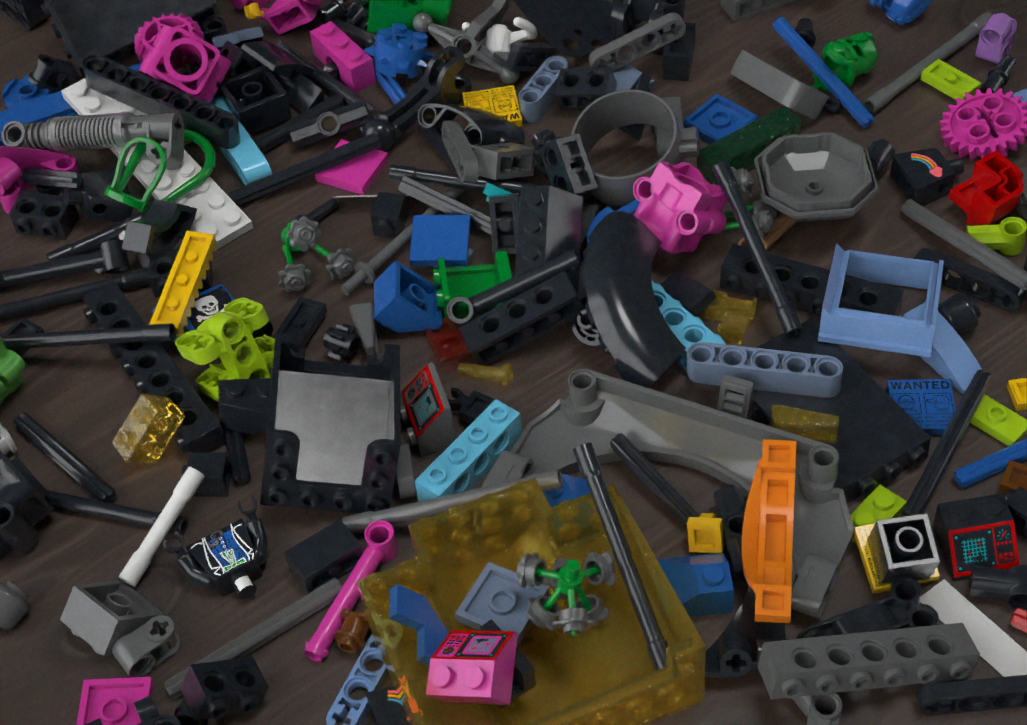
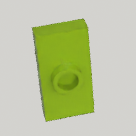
M984 394L970 423L1007 446L1021 441L1027 434V419Z

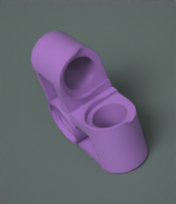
M1005 13L993 14L979 34L975 56L998 64L1002 57L1008 55L1014 46L1017 30L1016 20Z

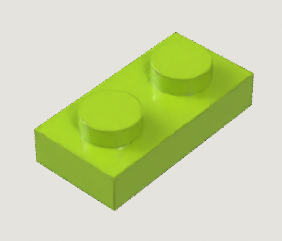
M940 59L921 72L920 80L955 100L956 98L965 100V93L974 96L976 89L981 87V82Z
M879 484L850 515L853 527L874 524L877 520L898 518L903 512L907 501Z

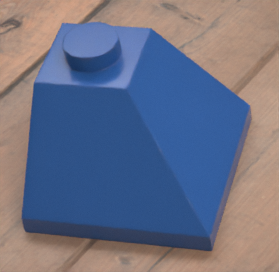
M723 553L656 559L665 619L733 612L734 589L729 563Z

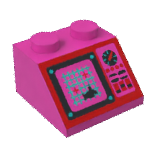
M451 630L430 658L426 695L452 703L510 705L518 633L515 631Z

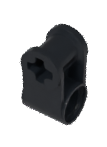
M39 54L37 57L38 63L34 71L28 75L29 81L35 86L55 91H61L81 80L71 62L56 59L45 54Z

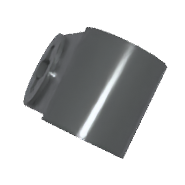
M159 615L151 618L144 625L117 640L113 645L112 654L130 678L144 677L152 669L175 656L179 652L182 642L179 635L175 632L173 620L168 616ZM156 626H158L160 633H157ZM167 641H169L171 645L170 648H168L166 644Z

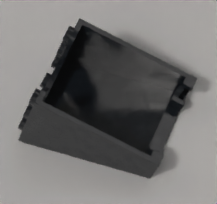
M276 333L260 505L351 513L379 511L390 508L401 447L400 345L385 344L384 355L381 359L373 361L374 355L367 354L366 366L305 360L306 348L299 347V353L291 349V334Z

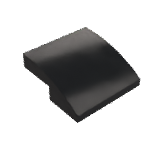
M256 41L244 43L241 49L269 69L288 79L294 70L310 78L315 70L285 48L274 43Z

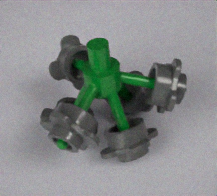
M595 551L590 552L584 562L583 571L580 570V563L577 560L570 559L567 561L565 558H557L551 570H546V562L543 558H539L538 553H533L531 556L529 553H525L519 561L517 577L521 588H525L526 585L534 587L543 584L554 590L550 597L540 595L537 598H529L527 601L530 607L526 614L536 626L541 628L547 627L549 630H556L557 627L563 628L564 634L576 636L577 634L584 633L585 629L595 626L608 618L610 611L607 607H603L602 598L594 594L586 595L581 584L583 578H586L595 586L601 583H606L608 586L615 585L617 577L615 575L614 557L610 552L606 551L603 554H597ZM576 593H577V595H578V597H579L577 600L575 599V594H576ZM568 597V609L561 610L556 601Z

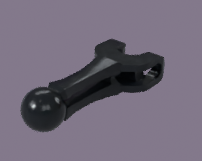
M448 46L433 56L426 67L424 76L415 87L392 108L379 114V118L368 121L363 128L362 137L373 132L377 133L381 141V147L377 148V150L387 151L394 145L396 137L401 138L418 121V111L424 104L459 105L463 101L462 93L472 92L471 81L465 76L458 74L465 65L463 51L460 48ZM455 57L453 60L446 64V61L448 59Z

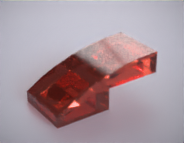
M449 317L442 319V326L439 329L431 330L430 328L424 330V334L441 364L470 354L460 330L456 329Z

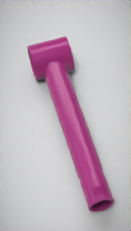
M377 520L366 527L364 536L367 547L321 621L317 631L309 642L306 641L304 654L311 660L321 662L323 658L329 655L328 649L333 642L334 634L341 629L345 620L340 616L342 609L352 611L379 564L389 562L396 557L398 544L393 527L389 522Z

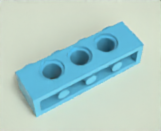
M652 281L655 299L665 321L678 340L686 347L675 362L687 372V350L692 344L697 342L726 343L720 335L710 331L700 318L694 317L689 313L680 301L674 300L669 296L660 284H655Z
M495 399L415 480L418 502L471 490L492 469L500 454L504 450L509 451L518 441L522 434L520 413ZM449 512L440 513L436 515H438L441 518H444Z

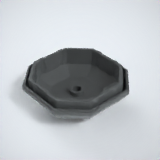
M833 132L804 135L793 134L780 137L754 159L762 202L797 222L850 218L879 192L868 150Z

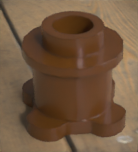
M342 609L340 616L345 620L341 629L334 634V639L338 643L337 646L341 650L352 654L356 653V651H363L368 632L372 633L377 625L373 624L371 621L372 617L365 612Z

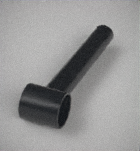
M123 240L106 241L100 244L101 251L0 271V288L104 268V272L107 274L125 272L130 269L127 250L122 249Z
M574 249L571 251L564 250V254L553 260H549L470 298L455 297L447 306L448 317L455 323L466 324L472 319L477 318L480 312L517 296L563 271L573 270L575 272L581 266L580 260ZM465 302L469 306V314L466 318L461 319L457 315V307Z

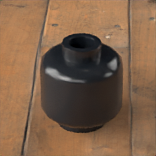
M957 293L938 304V312L948 321L959 336L978 326V318L981 317V312L972 296L966 297L962 293Z

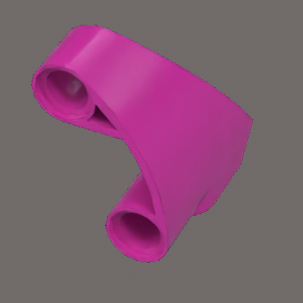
M0 146V202L4 212L9 214L21 192L35 186V184H26L23 179H20L24 168L80 173L76 159L70 154Z

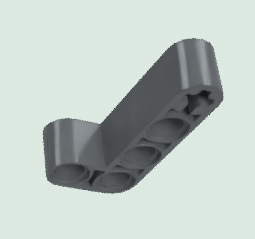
M743 49L729 72L777 102L813 120H817L829 98L825 93L797 80Z

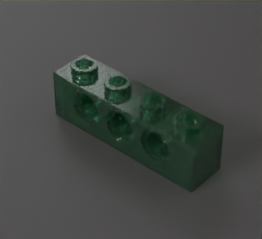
M782 106L700 149L699 157H697V169L700 170L707 182L714 185H719L713 172V167L719 162L726 161L730 164V167L732 166L736 170L744 168L750 172L755 169L754 159L775 140L793 134L801 135L802 120L786 106Z

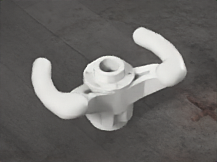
M516 17L513 20L514 25L524 30L511 32L507 29V26L495 24L487 30L486 37L480 42L486 45L492 53L510 52L513 42L521 43L525 40L535 39L538 33L531 22ZM464 22L461 31L466 33L470 23Z

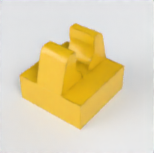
M701 513L699 517H689L687 522L689 552L722 553L724 549L722 518H716L715 513Z

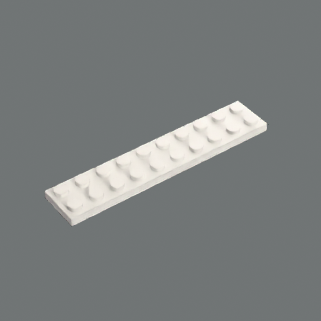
M85 78L61 91L63 98L79 116L119 112L148 115L90 89L86 84ZM137 145L130 149L124 163L125 166H127L129 158ZM109 148L118 158L120 157L123 148ZM184 150L181 165L174 170H165L152 196L157 200L163 199L199 173L201 167ZM145 152L133 175L148 189L158 172L159 166L150 162ZM210 176L196 189L172 201L197 208V213L190 230L214 234L217 249L253 229L252 221Z

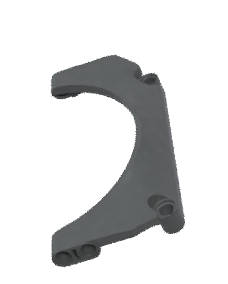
M577 369L569 375V395L567 399L559 398L549 409L530 421L511 452L504 450L500 454L483 482L482 487L526 478L532 474L559 469L561 474L566 475L576 472L580 469L573 449L585 443H592L600 464L623 461L610 445V441L616 435L622 433L648 461L667 462L696 469L728 485L734 484L736 487L742 488L744 497L748 499L757 464L762 458L763 439L796 441L792 610L818 619L821 617L854 538V527L847 507L844 490L834 488L838 477L839 454L834 447L589 369ZM533 494L499 500L498 506L514 511Z

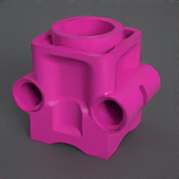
M163 25L152 45L154 49L149 50L138 72L211 103L218 90L216 85L222 83L232 62L220 55L219 50L215 46L185 29ZM188 56L197 61L200 69L192 75L184 76L173 70L171 62L177 57Z
M659 162L651 177H640L635 181L633 194L640 204L634 216L640 219L660 239L662 243L658 247L659 250L674 255L681 252H694L704 234H718L725 229L726 216L722 211L727 202L725 193L721 190L720 185L707 182L700 170L689 162H681L677 165Z

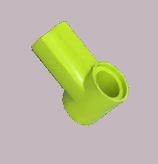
M1007 217L997 225L966 226V234L991 250L999 249L1001 253L1009 256L1018 255L1024 250L1027 224L1021 218Z

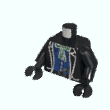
M251 496L254 507L250 511L243 510L241 502L238 500V510L243 516H246V523L242 518L186 546L187 553L183 549L185 539L181 533H174L175 538L180 543L179 547L173 548L166 539L164 540L163 547L165 551L177 556L175 561L190 583L206 590L214 589L219 596H226L236 591L240 599H247L256 593L257 587L253 581L262 576L260 565L266 561L268 538L261 518L256 517L255 512L258 507L257 501L253 496Z

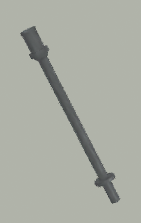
M452 187L445 195L456 199L466 189ZM430 206L421 215H438L441 211ZM413 223L367 264L361 261L354 265L355 274L341 286L342 292L349 295L363 282L367 284L373 283L376 280L374 272L412 238Z

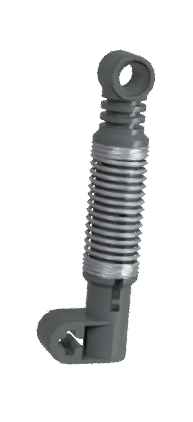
M130 112L54 117L49 118L46 122L21 123L19 121H10L3 127L1 133L2 141L9 147L49 148L57 152L123 148L130 140L136 137H147L155 140L165 149L167 156L166 170L178 168L183 162L184 121L179 113L134 115ZM146 143L147 158L153 164L160 166L159 151L151 144Z

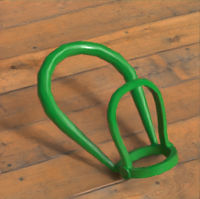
M184 129V140L194 142L202 148L205 154L203 167L199 173L161 200L172 202L204 183L214 170L216 152L210 141L198 132ZM136 137L130 140L120 154L112 185L106 187L104 194L126 205L137 208L142 213H147L151 209L148 201L161 181L167 167L166 152L161 144L147 137ZM146 143H149L159 151L161 161L155 178L146 190L142 200L124 193L123 190L146 152ZM136 144H138L129 158V161L127 163V166L121 179L122 170L126 157L130 149Z

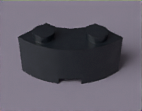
M154 199L151 209L143 218L127 222L122 249L144 254H161L169 251L171 245L179 238L183 239L186 231L190 230L197 213V208Z

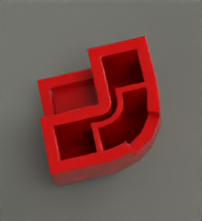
M996 150L976 161L972 177L950 189L948 198L968 214L966 223L970 226L991 225L1009 215L1020 202L1024 189L1023 173L1016 165Z

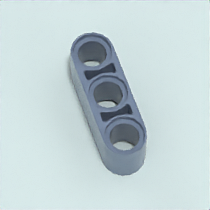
M552 56L546 59L520 91L519 105L523 121L528 123L540 121L557 101L555 90L560 68H568V62L564 57Z

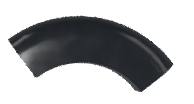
M617 211L605 216L593 229L588 238L587 248L583 251L582 258L585 260L584 268L581 270L582 290L586 291L588 302L585 304L591 325H596L599 331V343L602 349L607 348L614 358L616 364L613 367L624 381L648 388L669 368L686 347L678 340L668 326L653 292L651 281L652 261L656 250L662 242L636 216L624 211Z

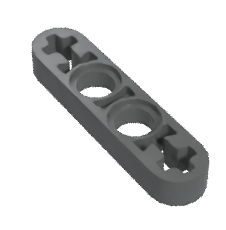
M666 14L594 50L589 56V64L591 68L599 66L611 67L612 71L679 39L685 33L686 24L679 14ZM675 23V28L671 29L670 25ZM655 34V38L651 42H643V38L646 35ZM632 46L627 54H619L622 47ZM614 53L616 58L613 59L611 54ZM604 59V63L600 64L599 60Z
M443 121L442 141L461 182L476 183L479 177L478 160L459 121Z

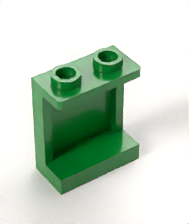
M507 251L495 252V264L445 268L444 257L438 258V269H433L434 286H440V290H436L437 307H443L445 319H449L447 306L453 298H470L512 278ZM515 296L512 297V298H510V299H508V300H506V301H504V302H502V303H499V304H497V305H495V306H493V307H491V308H489V309H486V310L480 312V313L478 314V316H481V315L485 314L486 312H488V311H490V310L496 308L498 305H501V304H503V303H505V302H507V301H509V300L515 298ZM463 302L457 307V315L459 318L467 317L469 306Z

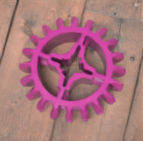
M173 12L169 16H165L162 13L160 18L153 17L151 22L145 21L144 27H139L138 33L134 35V48L138 59L142 63L149 50L154 49L152 45L163 25H168L172 28H183L204 40L200 26L191 17L185 18L183 13L175 16ZM188 56L177 57L171 62V66L176 72L179 68L187 69V64H195V60Z

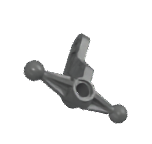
M494 0L488 9L472 21L466 33L434 24L431 16L427 13H419L414 17V29L417 32H429L443 48L454 46L461 49L463 44L471 43V50L469 53L464 54L465 63L469 66L498 73L501 81L505 84H513L519 78V71H510L492 57L493 53L480 42L486 37L489 28L501 22L513 0Z

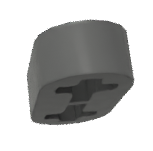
M403 444L400 447L396 470L401 499L417 496L409 444Z

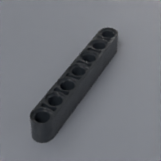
M92 54L83 59L82 68L86 84L90 89L146 114L179 113L184 121V129L198 132L208 139L210 143L221 148L231 149L240 143L238 119L234 114L104 56Z

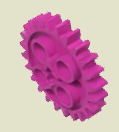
M988 88L986 93L982 94L979 89H976V95L972 96L969 93H965V100L956 98V105L949 104L948 112L942 113L943 120H940L941 137L944 139L945 147L950 146L951 153L959 151L960 158L969 154L970 161H973L976 156L983 158L996 150L1007 157L1008 149L1016 152L1018 151L1017 144H1026L1027 102H1022V96L1020 95L1013 98V91H1009L1004 95L1002 88L998 89L996 93H992L991 88Z

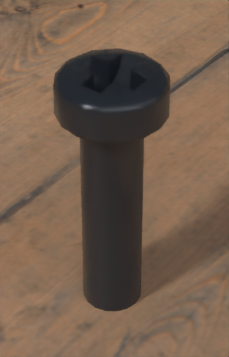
M332 198L305 217L310 221L317 222L338 208L339 204L336 199ZM303 215L296 216L294 220L299 221Z

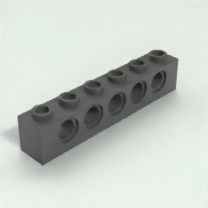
M954 623L764 642L757 667L771 699L796 698L808 695H827L836 692L863 691L865 689L883 687L894 688L902 685L968 679L972 677L980 653L964 624Z

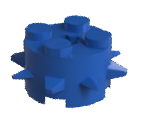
M393 23L392 28L379 29L376 41L373 43L375 46L365 48L364 50L366 54L373 56L374 68L390 77H396V73L408 74V78L418 77L422 73L423 67H427L424 61L430 60L434 56V54L426 51L427 34L409 30L402 23Z

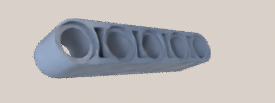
M708 342L694 343L687 350V376L696 383L720 386L723 374L754 382L753 390L831 398L836 396L841 389L843 364L836 357Z

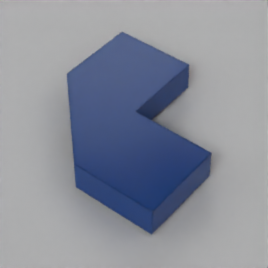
M399 584L390 589L389 619L417 631V661L429 666L430 658L449 632L425 596Z

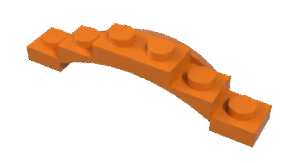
M763 439L762 458L759 460L754 473L744 514L741 550L742 565L746 581L756 594L755 621L789 624L791 622L796 441Z

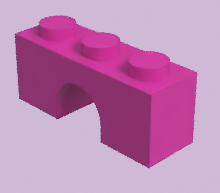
M332 21L310 31L314 56L325 66L335 62L341 81L348 88L357 93L376 83L372 58Z

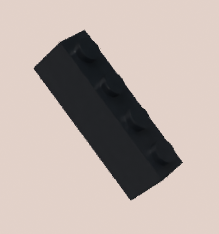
M550 185L521 186L515 276L549 260H553L564 254V250L571 251L574 249L580 260L584 201L582 196ZM580 266L575 272L573 270L566 272L577 293H579Z

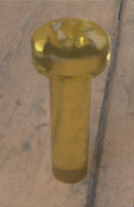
M460 363L458 373L460 375L498 379L502 385H509L513 378V367L511 364H503L502 368Z

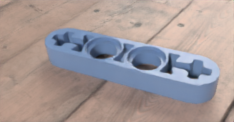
M387 620L375 627L327 714V725H337V721L343 722L347 714L350 724L343 725L363 724L370 711L367 698L353 700L349 697L350 693L358 687L366 688L368 692L382 689L406 642L403 627L400 623ZM391 634H395L396 639L390 638L385 645L383 636L389 637ZM379 659L383 661L384 664L378 671L371 672L365 669L366 664L370 660Z

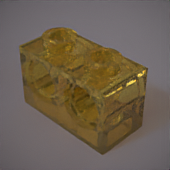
M141 394L112 441V444L126 462L155 466L185 416L170 398Z

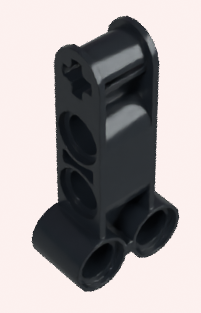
M903 576L893 580L890 586L889 597L810 625L803 629L796 639L918 627L916 625L933 626L938 625L939 616L933 607L927 604H920L922 592L920 584L911 577Z

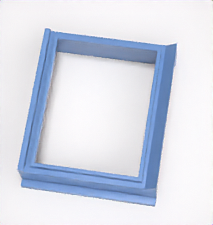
M836 243L822 305L818 341L931 357L944 260H939L938 264L927 260L853 250L844 251ZM845 275L877 283L927 289L924 319L839 308Z

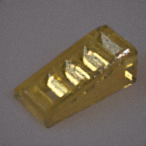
M771 405L770 427L818 442H837L839 416L783 405Z

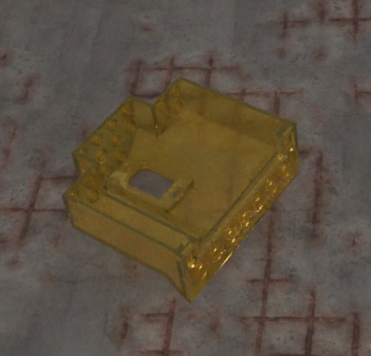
M536 478L525 482L515 483L501 491L485 494L481 498L469 503L453 506L449 510L437 515L421 518L417 522L408 525L415 559L404 561L398 566L380 573H372L366 578L357 581L366 620L411 725H647L704 701L706 645L614 484L607 487L660 630L669 646L666 648V667L656 671L653 667L645 637L614 557L615 575L617 577L615 585L608 586L606 583H601L595 586L586 578H583L581 584L586 595L594 594L602 598L603 607H607L610 611L607 619L585 629L584 633L577 634L576 636L564 634L563 628L557 627L556 630H549L547 627L541 628L534 624L529 627L522 638L532 636L534 639L533 642L518 647V649L535 668V687L504 708L499 707L498 704L444 702L426 695L429 666L417 661V631L389 619L390 589L396 584L425 596L449 633L451 630H476L457 622L455 613L488 561L517 573L518 563L525 553H529L530 556L533 553H538L539 558H543L546 562V570H551L557 558H565L567 561L570 559L577 560L580 563V570L583 571L584 562L590 552L595 551L597 554H603V552L608 551L613 555L591 493L573 500H565L551 508ZM550 587L548 597H550L554 592V590ZM576 593V594H575V599L577 600L579 597H578V595H577V593ZM568 597L556 601L561 610L568 609Z

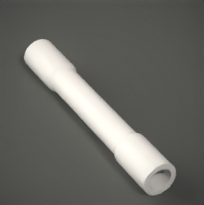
M192 467L187 468L176 485L168 503L118 578L136 587L150 565L151 558L186 503L191 500L205 476Z

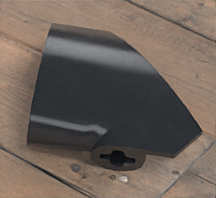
M424 104L418 111V121L425 128L442 129L443 121L453 120L458 114L463 116L470 122L465 128L464 134L472 149H474V146L512 142L523 143L525 141L523 129L497 114L479 108L452 104Z
M748 586V591L731 622L713 645L690 663V669L703 677H742L749 671H759L757 666L763 643L789 640L786 639L785 623L755 621L756 594Z

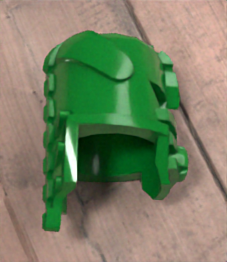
M867 31L865 33H856L844 39H837L836 42L831 41L823 48L822 61L848 89L851 88L856 77L863 73L867 74L876 67L875 63L877 62L878 52L874 44V36ZM813 73L812 76L815 80V83L812 85V87L817 90H825L827 92H830V90L822 83V81Z

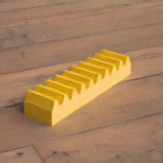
M186 231L149 325L173 323L176 328V336L184 334L183 327L188 325L187 317H191V307H195V298L199 297L198 289H202V279H206V270L210 268L209 261H213V252L217 250L214 234Z

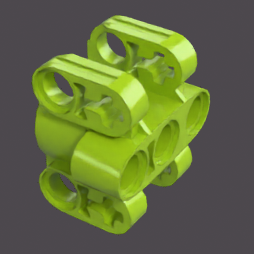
M248 298L235 299L224 307V312L214 314L203 321L197 330L188 331L179 336L175 341V345L182 357L195 364L204 365L220 357L222 363L209 364L210 368L202 372L196 379V384L203 395L218 401V380L249 379L252 373L251 379L270 378L268 368H272L275 339L265 334L257 338L252 336L253 331L260 329L269 321V317L262 304Z

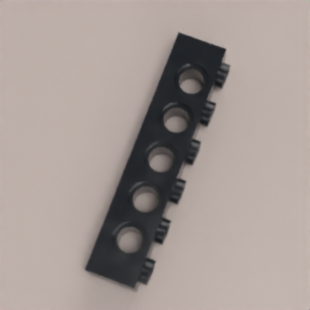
M732 244L721 266L720 288L772 302L749 248ZM768 253L790 304L795 309L821 316L830 270ZM845 275L839 308L899 316L904 290Z

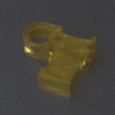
M712 290L716 296L713 303L717 305L707 306L699 315L704 318L723 321V324H718L717 334L722 337L724 342L743 345L747 324H753L757 312V298L754 297L753 301L727 297V292Z

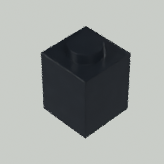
M378 193L370 215L374 235L397 237L404 230L409 215L406 195Z
M227 452L189 453L187 465L182 467V476L188 467L198 470L205 476L192 497L228 496L232 471Z

